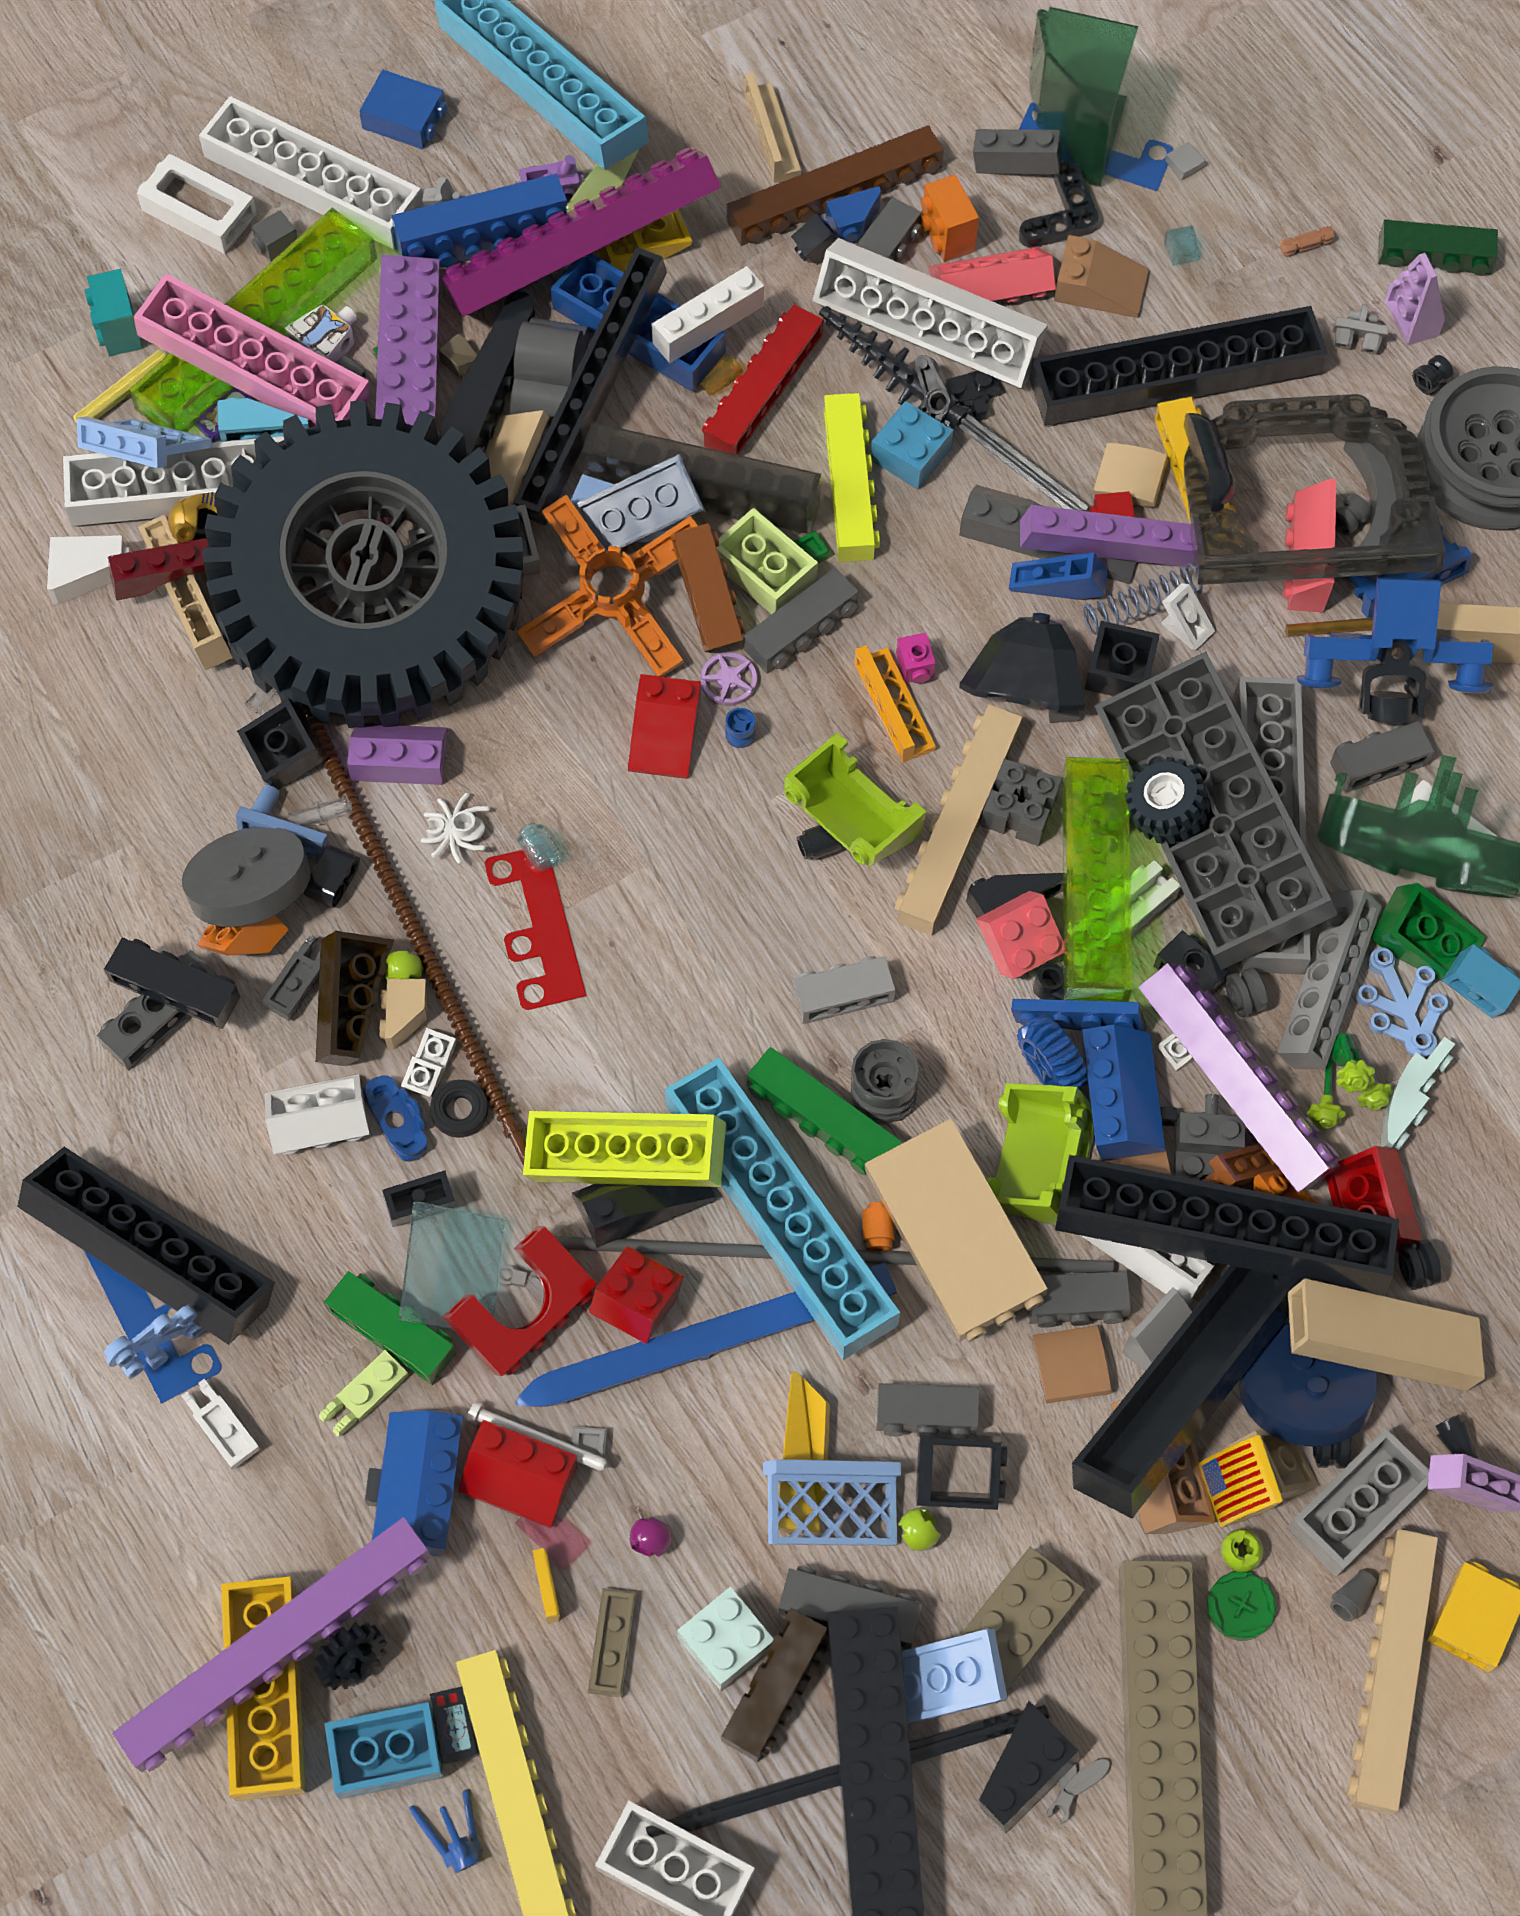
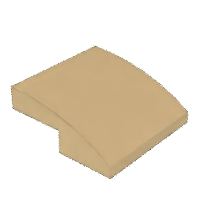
M1107 443L1093 492L1094 494L1130 491L1133 506L1155 507L1168 456L1139 446Z

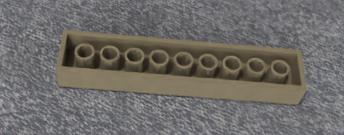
M1123 1561L1119 1568L1131 1916H1208L1192 1561Z

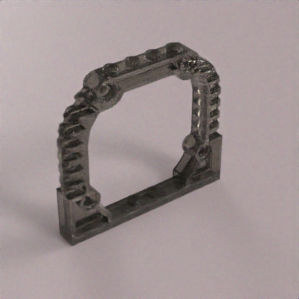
M1345 394L1232 401L1224 406L1222 415L1211 421L1219 431L1225 451L1247 448L1258 437L1332 433L1338 439L1346 442H1369L1385 456L1390 466L1397 499L1391 505L1388 529L1380 536L1379 545L1259 552L1258 543L1238 530L1239 518L1234 511L1224 508L1218 512L1211 513L1190 445L1186 450L1183 470L1198 585L1442 571L1445 546L1435 497L1431 496L1422 449L1418 444L1416 436L1407 430V426L1402 421L1396 418H1388L1385 410L1371 406L1370 401L1365 396Z

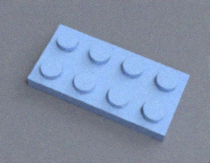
M985 1629L901 1651L908 1724L1008 1700L994 1629Z

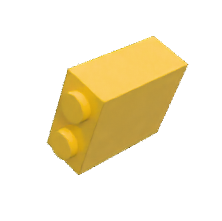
M1464 1562L1456 1570L1426 1641L1490 1673L1497 1668L1519 1617L1520 1585L1510 1579L1501 1578L1500 1580L1488 1574L1489 1570L1481 1564L1475 1562L1468 1564Z

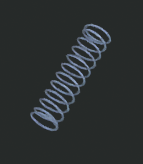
M1188 563L1186 568L1181 566L1180 575L1184 584H1187L1183 571L1186 574L1188 584L1195 591L1194 593L1196 595L1202 593L1203 582L1197 568L1191 563ZM1189 566H1192L1199 578V591L1192 583ZM1171 570L1169 573L1170 580L1174 589H1176L1177 586L1175 585L1172 574L1174 575L1178 586H1180V582L1176 573ZM1161 574L1159 576L1160 585L1168 597L1171 594L1169 584L1165 576ZM1162 578L1166 584L1167 591L1163 585ZM1149 579V587L1158 602L1157 608L1150 606L1146 587L1142 583L1138 585L1140 595L1147 605V612L1145 613L1140 610L1138 597L1132 587L1128 588L1130 600L1137 610L1135 617L1129 614L1127 600L1124 594L1118 591L1120 605L1127 614L1125 621L1119 618L1115 600L1112 596L1108 595V605L1116 618V624L1118 622L1125 624L1129 617L1137 619L1139 613L1147 615L1150 609L1157 611L1160 605L1164 606L1160 599L1157 584L1153 579ZM1152 583H1153V585H1154V587H1155L1157 596H1156V594H1155V592H1154V590H1153ZM1141 586H1142V588H1143V590H1144V592H1145L1146 599H1145V597H1144V595H1143ZM1098 599V610L1103 620L1108 622L1106 608L1103 602ZM1088 603L1083 606L1084 620L1091 633L1097 635L1099 630L1097 617L1092 605ZM1085 608L1087 609L1088 615L1092 623L1096 627V632H1094L1091 626L1089 625V622L1086 617Z

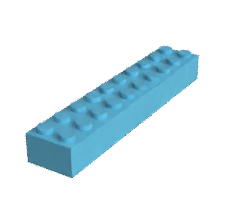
M508 0L434 1L439 27L602 169L610 168L649 143L646 116Z
M719 1057L665 1088V1105L671 1114H711L726 1122L721 1186L842 1360H845L898 1327L899 1310Z

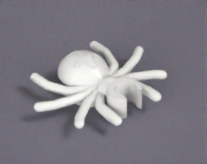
M465 793L459 800L452 815L446 802L439 798L437 802L442 806L446 816L436 812L424 813V817L429 818L427 820L429 828L437 827V829L426 830L428 838H422L421 843L431 844L443 841L437 850L431 854V857L435 858L443 851L450 840L453 857L458 864H461L462 860L458 855L455 841L459 846L469 850L484 851L486 849L484 845H471L466 842L478 840L482 837L485 830L483 821L472 813L478 811L487 812L490 808L488 806H475L460 811L463 803L469 797V793Z

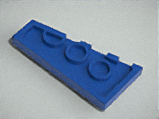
M1012 999L1011 1011L1016 1023L1022 1025L1030 1019L1044 1015L1058 1023L1060 1028L1082 1031L1083 1029L1114 1024L1147 1031L1139 1002Z

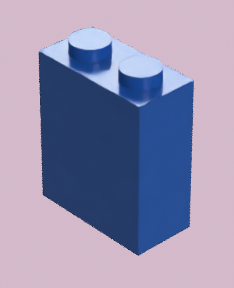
M382 69L359 110L362 129L423 150L427 141L432 140L439 119L445 117L447 103H445L444 90Z

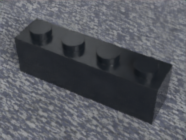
M122 937L104 968L110 982L222 1030L240 999L236 983L229 977L224 975L213 976L196 963L187 965L180 962L170 952H156L147 943L139 939L130 941Z

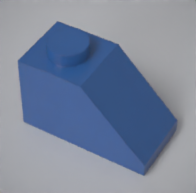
M874 187L826 201L825 219L840 239L852 243L863 237L880 208V187Z

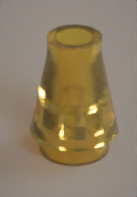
M733 356L721 357L705 379L700 382V385L709 396H712L715 392L733 384L738 375H742L744 371Z

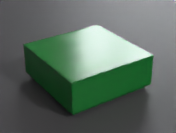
M816 530L793 541L815 559L818 564L830 558V551Z

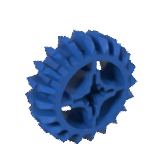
M1044 1015L1024 1023V1026L1018 1029V1046L1022 1050V1055L1025 1057L1027 1065L1030 1066L1038 1080L1043 1085L1078 1087L1081 1090L1088 1080L1087 1068L1083 1064V1058L1079 1055L1078 1049L1066 1035V1031L1062 1030L1058 1023Z

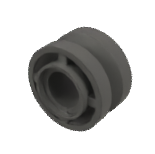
M1254 968L1244 969L1241 977L1237 973L1226 976V992L1229 1002L1240 1017L1250 1015L1252 1008L1259 1012L1268 1007L1266 987Z

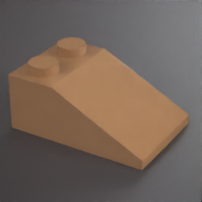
M1068 235L1054 301L1138 318L1149 269L1096 240Z

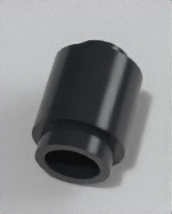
M821 825L804 830L802 835L797 836L798 847L805 860L809 858L815 860L842 849L841 843Z

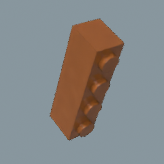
M709 523L673 533L670 537L704 652L742 641V634H745V628L742 618L740 616L736 617L733 605H736L737 602L732 587H727L725 576L728 575L725 560L723 558L719 559L716 547H719V539L716 530H711Z

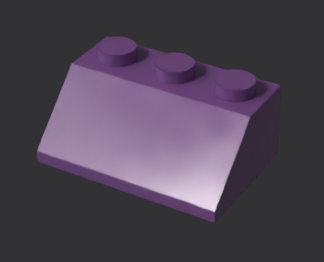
M364 724V728L355 727L350 736L347 762L351 781L443 785L447 727H383V725Z

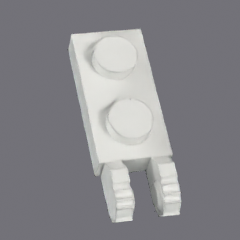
M203 1379L198 1383L200 1385L199 1388L210 1399V1403L200 1409L195 1398L188 1392H185L181 1397L194 1413L192 1416L231 1469L234 1470L258 1452L260 1448L220 1395L217 1396L207 1381Z

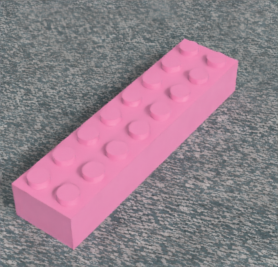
M167 273L164 274L134 316L136 331L139 337L269 406L307 418L310 428L316 426L315 407L331 404L335 420L350 419V401H366L368 403L370 400L369 380Z

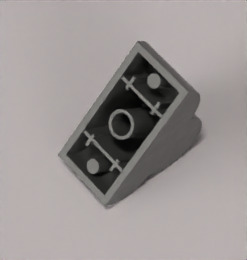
M531 318L529 322L523 321L518 333L515 349V379L511 395L510 415L544 410L549 416L545 428H549L588 348L591 335L589 326L539 318Z

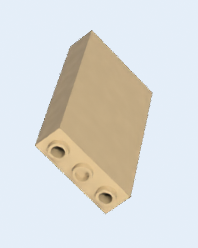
M952 1118L865 1163L866 1174L959 1342L966 1338L969 1342L976 1340L986 1333L984 1328L994 1323H997L998 1326L1004 1325L1015 1318L1014 1312L1026 1307L1027 1311L1034 1309L1045 1301L1043 1297L1047 1295V1286Z

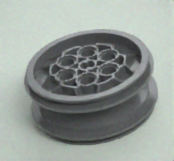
M1506 366L1484 367L1455 378L1446 384L1430 403L1424 423L1417 436L1414 453L1415 465L1426 493L1446 514L1473 527L1487 530L1520 528L1519 368Z

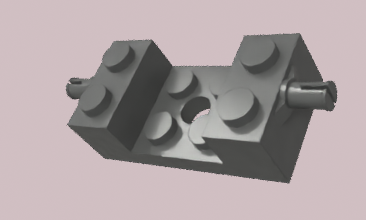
M1212 1094L1205 1095V1112H1180L1175 1124L1174 1175L1197 1180L1205 1179L1214 1171L1208 1162L1216 1155L1245 1147V1124L1239 1116H1227L1218 1113L1219 1095L1214 1094L1213 1097Z

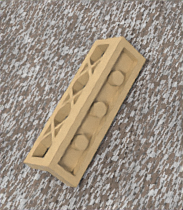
M746 73L745 97L773 182H782L801 175V168L772 83L757 85L754 73Z

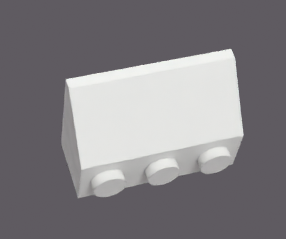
M360 1075L265 1093V1121L273 1154H293L302 1148L312 1146L323 1148L332 1142L341 1140L357 1141L363 1136L369 1135L368 1118Z

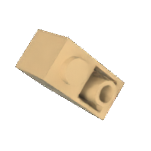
M387 979V990H382L381 1008L386 1009V1020H380V1039H385L388 1050H395L427 1021L428 987L426 979Z

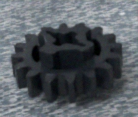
M367 1621L361 1627L357 1622L353 1623L350 1630L342 1627L335 1636L331 1635L329 1637L330 1643L328 1645L320 1646L319 1650L322 1654L314 1657L317 1665L313 1667V1670L326 1688L330 1686L332 1690H336L341 1685L345 1690L351 1682L354 1681L356 1684H359L366 1676L372 1675L370 1669L373 1666H380L381 1662L378 1658L386 1655V1650L383 1647L387 1645V1641L375 1624L371 1626Z

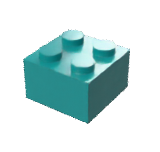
M116 269L87 276L89 288L84 289L88 306H90V316L100 347L106 346L109 357L143 349L141 339L137 335L134 321L135 315L122 270Z

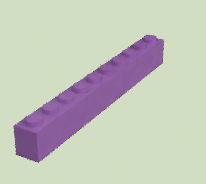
M403 1517L112 1732L113 1736L136 1769L140 1772H144L146 1769L148 1772L155 1770L166 1761V1754L176 1747L182 1749L189 1745L196 1738L195 1733L205 1725L212 1727L220 1722L226 1715L224 1711L235 1703L237 1705L245 1703L255 1694L254 1689L264 1681L268 1684L280 1677L284 1672V1666L293 1660L298 1662L307 1657L313 1651L312 1646L322 1638L328 1640L331 1635L335 1636L342 1628L341 1624L350 1617L356 1619L366 1613L371 1607L369 1603L378 1596L386 1597L399 1587L398 1582L408 1574L414 1576L421 1572L428 1565L427 1560L431 1558L430 1553Z

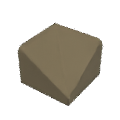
M459 333L438 349L440 362L459 378L468 372L477 356L476 352Z

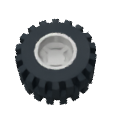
M1166 757V761L1162 762L1160 758L1153 759L1154 764L1148 765L1145 763L1142 765V771L1140 773L1135 771L1132 775L1134 782H1128L1126 787L1128 793L1125 794L1127 807L1136 828L1140 833L1143 832L1147 839L1151 840L1154 837L1156 843L1163 844L1164 840H1168L1169 844H1175L1176 839L1179 838L1185 841L1189 839V833L1192 832L1195 835L1200 831L1198 825L1206 823L1207 817L1205 814L1210 812L1208 803L1210 800L1200 773H1197L1196 768L1192 764L1188 766L1183 759H1179L1177 762L1174 761L1173 757Z

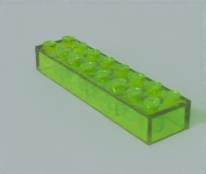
M1066 757L1062 772L1064 1000L1129 1002L1132 992L1129 809L1125 796L1128 793L1126 787L1129 782L1128 759Z

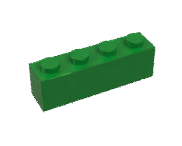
M348 1271L325 1299L324 1304L327 1311L383 1351L386 1350L398 1362L433 1385L456 1355L454 1345L452 1344L454 1340L441 1329H437L434 1332L427 1327L426 1319L413 1310L408 1313L399 1307L401 1302L392 1294L385 1292L382 1295L373 1288L375 1284L365 1275L359 1273L358 1276H355Z

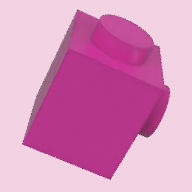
M927 632L897 638L896 656L905 684L911 682L923 683L930 678H934L936 663Z

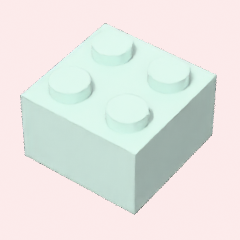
M731 1586L677 1630L678 1639L720 1691L767 1654L773 1641L772 1636Z

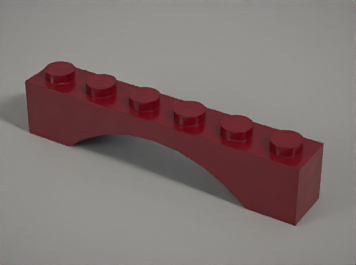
M207 538L108 556L109 575L116 601L147 595L156 588L173 580L205 571L203 548L209 547Z

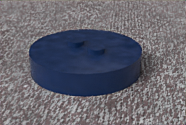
M1290 1323L1284 1324L1279 1328L1239 1381L1242 1403L1253 1421L1272 1436L1301 1446L1332 1445L1355 1435L1363 1428L1371 1415L1377 1390L1376 1371L1291 1353Z

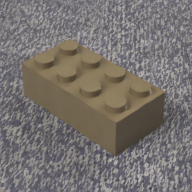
M1030 1546L959 1636L985 1629L995 1630L1007 1692L1077 1603L1085 1589Z

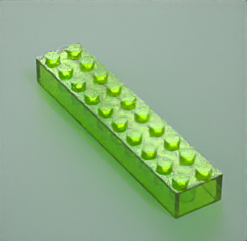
M332 207L229 299L225 305L287 337L285 328L289 324L320 305L326 306L377 260L374 238ZM169 353L129 389L134 409L152 424L188 432L196 425L195 421L234 387Z

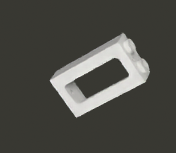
M170 153L163 162L157 164L154 173L146 182L140 185L137 192L142 211L226 254L257 215L252 196ZM176 177L230 205L231 208L221 220H214L163 192Z

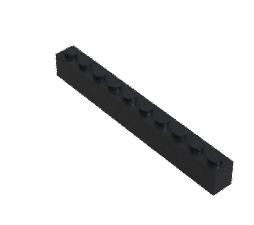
M638 247L635 248L518 490L513 503L516 506L526 505L528 517L532 521L546 526L547 520L543 516L542 510L557 501L667 274L663 257Z

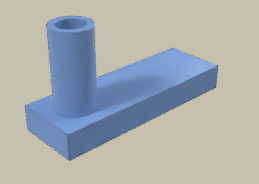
M263 786L251 809L242 806L239 808L236 814L238 830L251 827L275 829L278 827L288 830L300 839L306 855L316 859H320L328 847L327 834L270 816L280 796L279 791L273 786Z

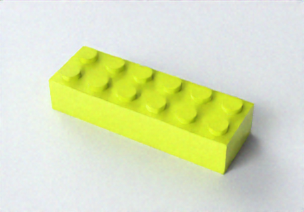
M529 1111L523 1175L536 1182L721 1187L726 1122L711 1114Z

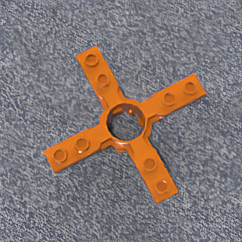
M567 495L543 509V516L573 559L580 565L579 575L581 577L579 590L516 631L533 658L582 627L586 620L595 614H599L604 617H616L626 634L656 676L664 677L684 664L683 659L641 599L645 592V581L654 575L659 576L678 563L670 536L675 532L697 527L698 525L693 518L689 516L628 556L625 552L621 555V548L617 546H609L607 553ZM607 566H619L633 575V579L628 582L630 586L622 594L614 596L613 601L611 597H603L601 595H598L597 598V591L590 583L592 577L600 569Z

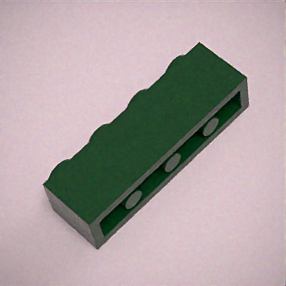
M1384 219L1378 240V264L1391 267H1408L1417 256L1425 253L1435 270L1469 272L1478 275L1491 274L1498 258V229Z

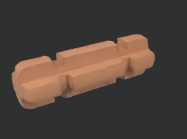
M1331 226L1319 228V232L1312 230L1296 235L1295 239L1290 237L1282 240L1280 250L1284 256L1296 254V250L1297 252H1302L1318 247L1320 243L1324 245L1333 242L1335 233Z

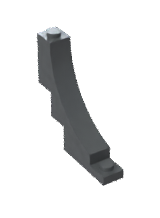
M1339 400L1333 407L1328 425L1333 427L1338 433L1347 436L1343 450L1360 471L1366 483L1371 504L1370 530L1356 549L1351 567L1358 574L1367 577L1375 583L1377 578L1382 576L1416 538L1421 524V520L1404 510L1412 499L1417 483L1399 472L1407 464L1412 445L1347 403Z

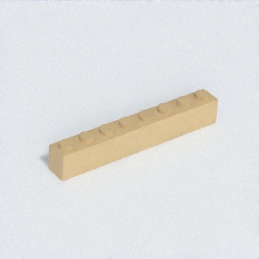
M988 704L984 714L979 713L973 726V730L976 731L973 739L968 738L964 745L962 755L965 756L962 765L956 764L951 776V781H954L951 790L945 789L940 801V806L943 807L940 816L935 814L930 823L928 831L932 833L929 841L923 840L917 857L921 859L918 867H911L906 879V884H909L906 894L901 892L896 901L894 910L898 911L897 923L932 936L980 825L984 807L991 790H994L995 780L1003 759H1008L1019 734L1022 716Z
M1397 1528L1390 1538L1386 1537L1382 1556L1387 1558L1386 1570H1381L1377 1590L1382 1591L1381 1603H1376L1372 1618V1623L1377 1625L1375 1638H1370L1367 1657L1372 1658L1371 1670L1365 1672L1362 1684V1691L1367 1692L1365 1706H1360L1357 1717V1726L1362 1727L1360 1740H1355L1352 1750V1760L1357 1761L1355 1775L1350 1774L1346 1791V1794L1351 1796V1807L1390 1816L1399 1811L1438 1541L1437 1537Z

